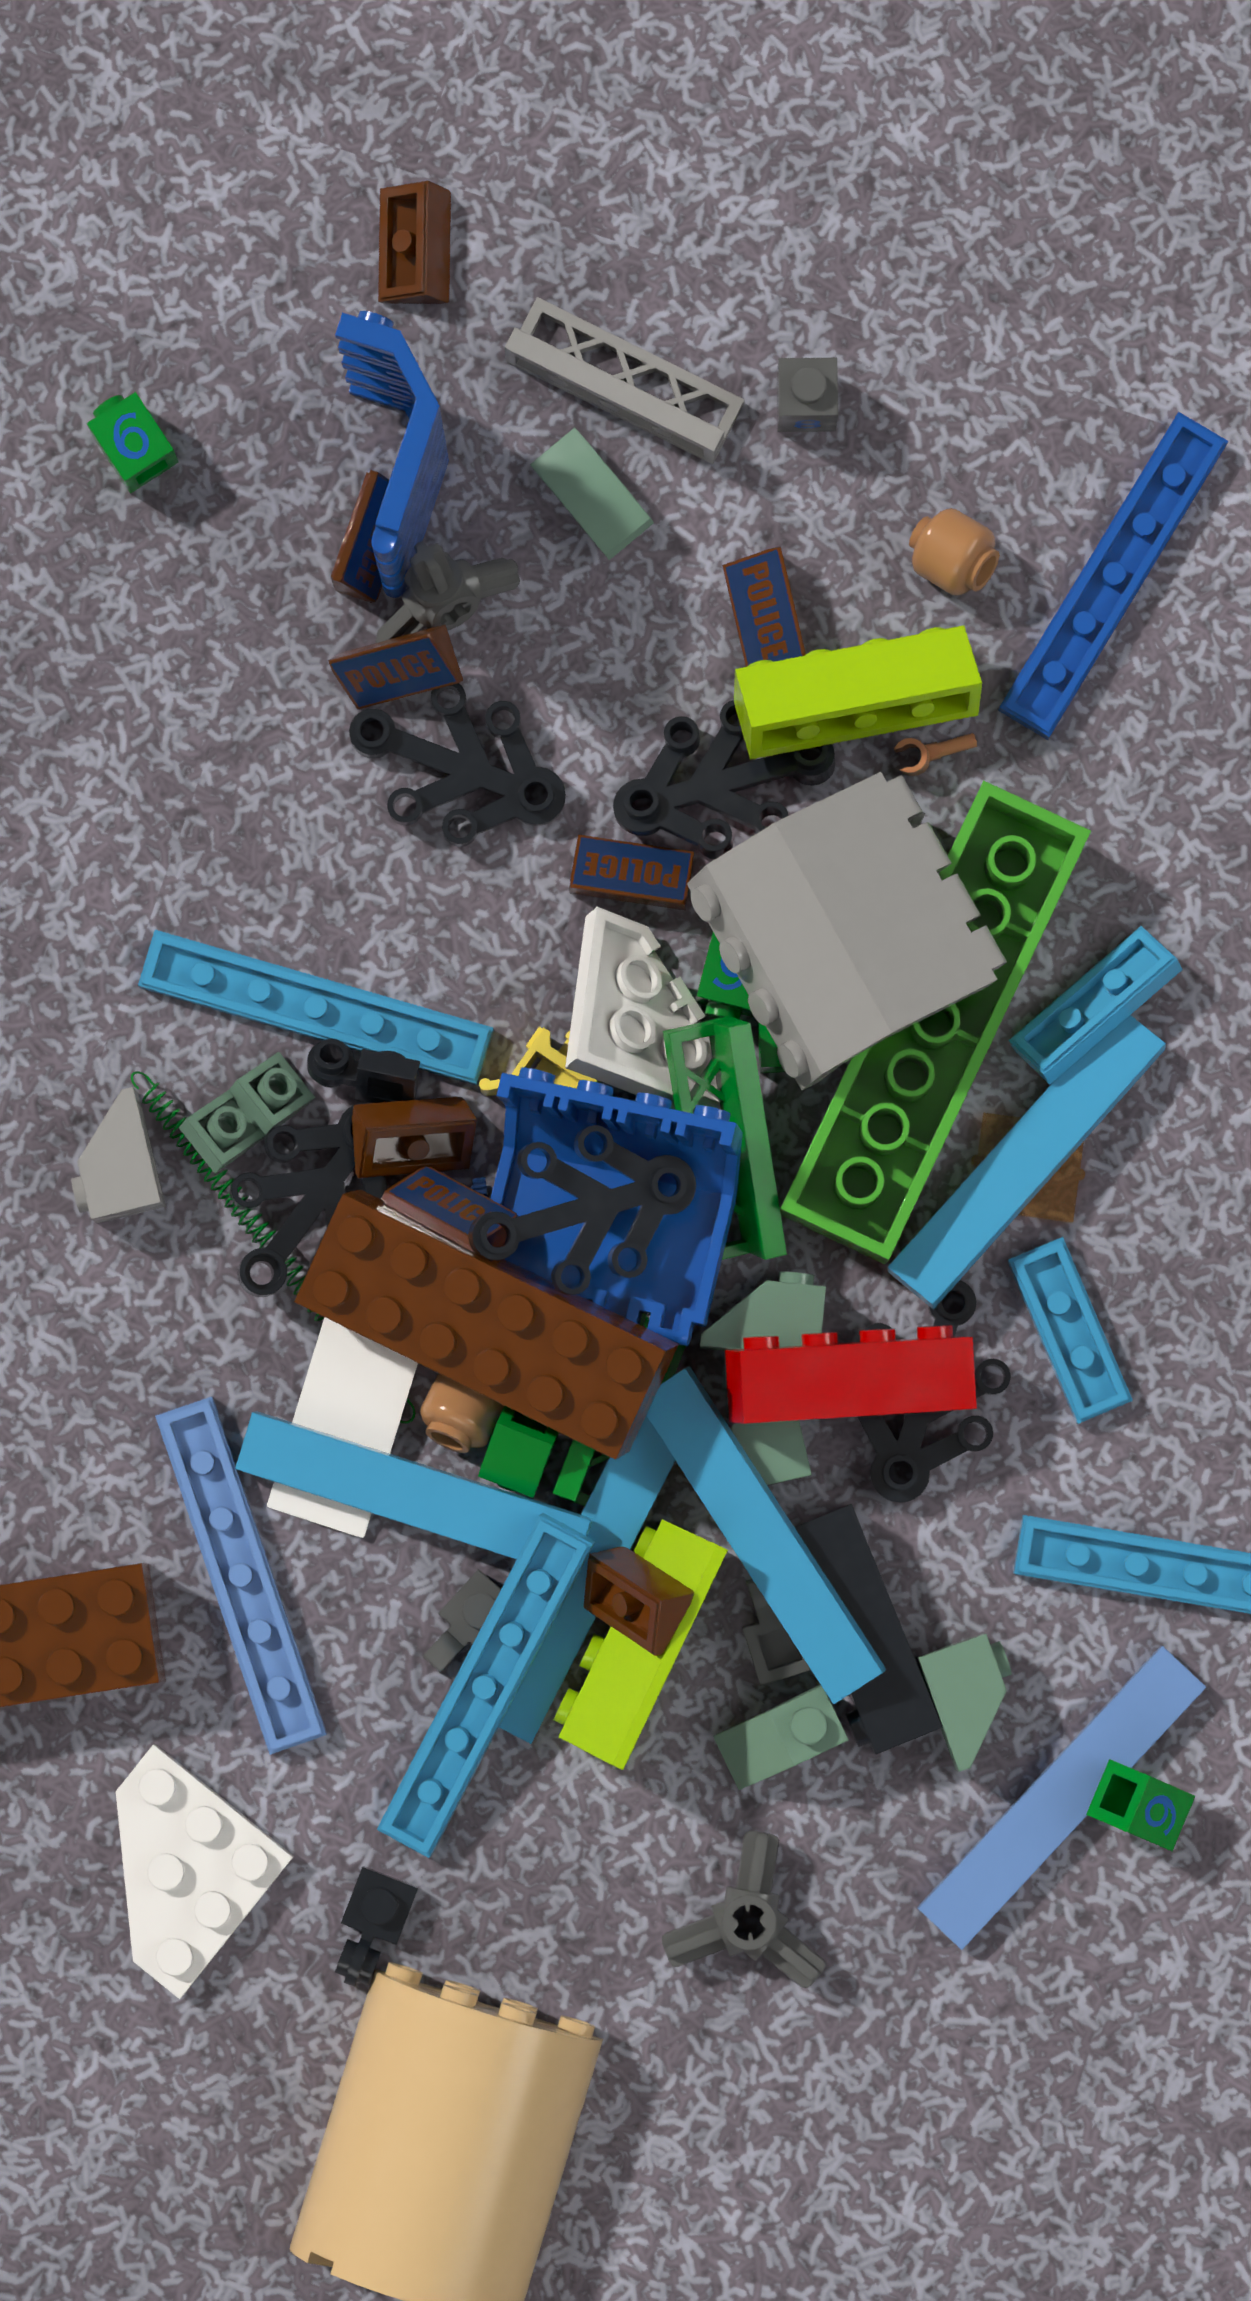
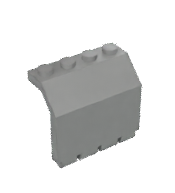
M879 772L771 824L705 865L687 883L691 891V902L696 913L702 920L708 922L720 943L719 950L723 962L731 972L737 973L749 995L748 1003L753 1016L760 1024L767 1027L778 1047L777 1055L782 1068L789 1076L795 1078L801 1090L820 1082L841 1064L878 1042L989 987L997 980L993 971L1007 963L987 926L973 932L969 930L967 924L981 915L959 875L955 874L941 880L938 872L947 868L952 863L929 822L912 828L909 823L910 820L920 815L923 811L902 775L886 782L883 774Z

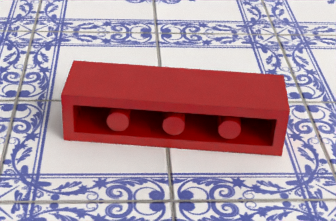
M953 1325L917 1327V1339L896 1340L895 1329L860 1330V1342L838 1343L837 1332L801 1334V1346L780 1347L779 1336L743 1337L744 1349L725 1350L729 1422L747 1424L977 1409L973 1337L953 1336Z

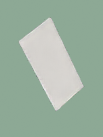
M324 1317L292 1423L390 1454L418 1363ZM277 1482L273 1483L267 1503L269 1508L360 1538L365 1536L372 1514L371 1512Z

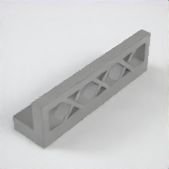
M538 297L521 329L514 328L504 347L507 363L711 464H714L745 403V399ZM542 316L565 327L570 347L560 350L532 336ZM574 332L590 340L578 344ZM604 346L616 352L623 372L611 375L584 362L581 353ZM626 358L642 366L630 370ZM657 372L668 378L674 398L663 401L635 387L633 379ZM678 383L694 392L681 395ZM709 398L727 407V410L718 427L687 413L685 404Z

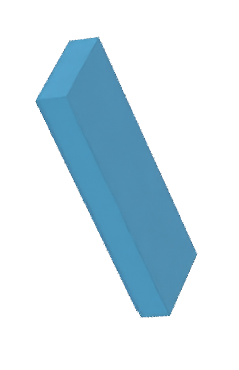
M1140 926L1008 1041L1015 1052L1050 1085L1183 969L1178 959Z
M1061 1237L1007 1260L1076 1424L1133 1401L1064 1238Z

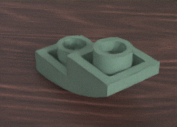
M575 427L530 464L541 480L564 505L608 560L612 559L654 524L650 516Z
M277 1052L237 1079L229 1090L187 1117L179 1129L216 1174L266 1138L274 1128L283 1125L312 1102L315 1096L281 1053Z

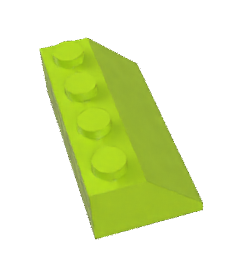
M663 1519L657 1530L645 1526L633 1552L692 1589L694 1596L691 1605L662 1655L654 1656L613 1627H610L606 1638L594 1633L579 1665L589 1671L580 1692L568 1688L553 1719L564 1725L558 1736L559 1738L624 1770L728 1551L727 1549Z

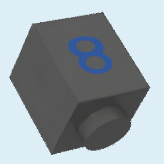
M837 357L778 358L777 432L836 431L838 420Z

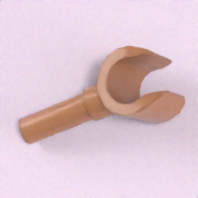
M973 733L926 745L917 739L906 738L897 743L894 751L896 753L903 752L908 748H917L921 751V760L917 765L900 769L905 775L918 776L927 770L930 761L977 747V741Z

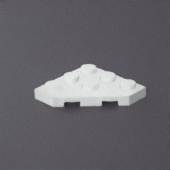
M596 907L585 918L565 1068L635 1095L638 1092L668 1098L672 1100L671 1108L675 1109L663 1031L700 1023L706 1016L681 977L673 980L655 952L661 946L648 926ZM709 1036L682 1042L685 1065L699 1077L712 1059ZM714 1077L710 1084L717 1089L716 1077ZM688 1079L689 1090L691 1091L695 1083ZM706 1091L697 1103V1105L721 1109L719 1100Z
M153 1744L116 1790L132 1957L134 1963L180 1999L294 1856L159 1746Z

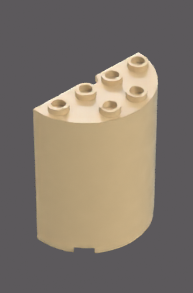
M388 1962L386 1972L379 1969L374 1970L290 2244V2251L306 2263L332 2267L331 2275L403 2301H524L603 2039L593 2036L595 2026L585 2021L561 2015L558 2025L535 2018L537 2007L509 1998H503L500 2008L477 2001L480 1990L477 1988L446 1980L443 1988L440 1989L421 1983L423 1972L404 1965Z

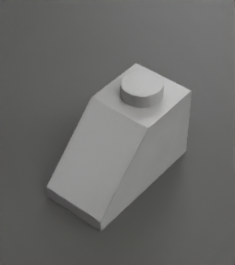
M133 1087L122 1089L77 1161L81 1176L71 1178L79 1212L89 1211L91 1220L97 1224L166 1207L139 1093Z

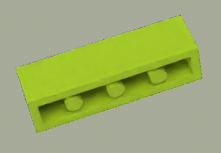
M965 626L947 629L934 627L916 635L890 640L876 638L858 646L832 651L818 649L809 652L805 656L779 661L761 660L747 667L735 669L734 705L751 760L979 716L982 680Z

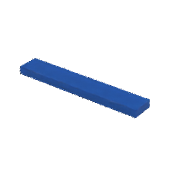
M1177 413L999 706V712L1049 740L1227 446L1228 440L1184 414Z

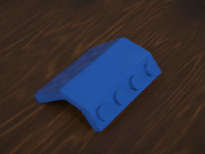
M360 311L358 317L342 312L335 338L340 339L338 350L340 354L344 355L342 365L344 369H347L346 383L351 384L349 394L403 410L409 419L371 540L383 590L387 596L398 598L402 596L407 588L404 577L411 567L409 560L416 554L414 546L424 539L449 462L440 405L401 331L393 328L394 322L369 311Z
M522 1067L519 1076L502 1073L496 1096L506 1106L504 1140L490 1199L516 1212L518 1216L578 1199L542 1178L530 1179L520 1172L517 1165L518 1154L524 1146L530 1143L543 1142L548 1144L555 1151L557 1159L611 1189L634 1182L602 1161L586 1162L576 1154L574 1139L581 1129L588 1126L599 1125L606 1128L611 1133L615 1143L647 1161L656 1156L672 1155L682 1159L690 1166L696 1179L694 1198L683 1211L663 1216L645 1250L647 1254L645 1270L636 1277L621 1278L616 1276L608 1265V1254L612 1247L624 1242L639 1211L640 1206L617 1213L589 1266L591 1274L589 1286L582 1293L577 1294L639 1325L642 1313L649 1314L650 1319L647 1329L679 1345L689 1346L694 1325L703 1327L707 1325L736 1202L743 1132L737 1123L729 1121L731 1113L704 1105H695L694 1114L671 1109L672 1100L642 1092L637 1093L635 1101L612 1096L613 1087L588 1080H579L577 1088L554 1084L555 1075L533 1068ZM591 1132L585 1137L584 1147L591 1155H598L603 1149V1140L598 1134ZM533 1149L528 1154L527 1163L531 1170L541 1172L546 1166L547 1159L541 1150ZM663 1174L658 1180L659 1191L668 1197L675 1192L677 1185L674 1177L670 1174ZM584 1222L520 1241L515 1252L505 1258V1260L552 1282L551 1272L554 1266L559 1261L565 1260ZM629 1248L623 1249L618 1256L619 1266L625 1271H631L637 1263V1256L634 1251ZM568 1265L563 1269L561 1273L563 1284L571 1289L579 1284L580 1272L576 1267Z

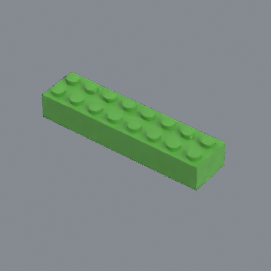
M983 780L948 854L952 864L940 871L939 876L941 880H944L952 875H959L981 915L967 924L969 930L973 932L987 926L1007 963L993 971L997 980L989 987L889 1036L851 1059L781 1206V1216L886 1265L1091 830Z

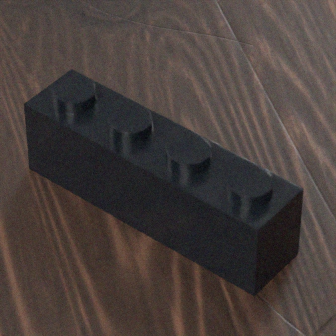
M852 1504L795 1526L798 1534L887 1669L849 1694L855 1710L845 1715L858 1747L869 1743L872 1752L877 1755L943 1728Z

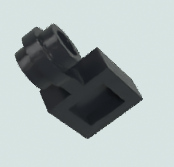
M326 1039L317 1043L308 1054L307 1070L314 1081L330 1088L340 1086L341 1084L356 1087L355 1100L382 1103L416 1099L420 1061L408 1059L394 1051L375 1052L362 1049L360 1060L357 1061L352 1050L337 1039Z
M362 1867L341 1924L363 1932L359 1943L347 1939L338 1961L335 1973L345 1976L344 1983L354 1987L357 1982L369 1985L381 1951L371 1948L374 1937L395 1945L398 1944L419 1887L368 1867Z

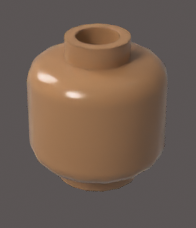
M953 508L940 511L933 518L928 516L922 518L914 528L909 540V546L914 549L912 556L914 571L919 576L954 596L965 594L970 590L976 592L982 589L993 575L1000 557L999 551L995 549L994 533L984 525Z
M438 1373L421 1406L420 1413L423 1422L428 1426L426 1434L430 1439L451 1451L467 1453L470 1448H481L490 1442L496 1423L505 1405Z

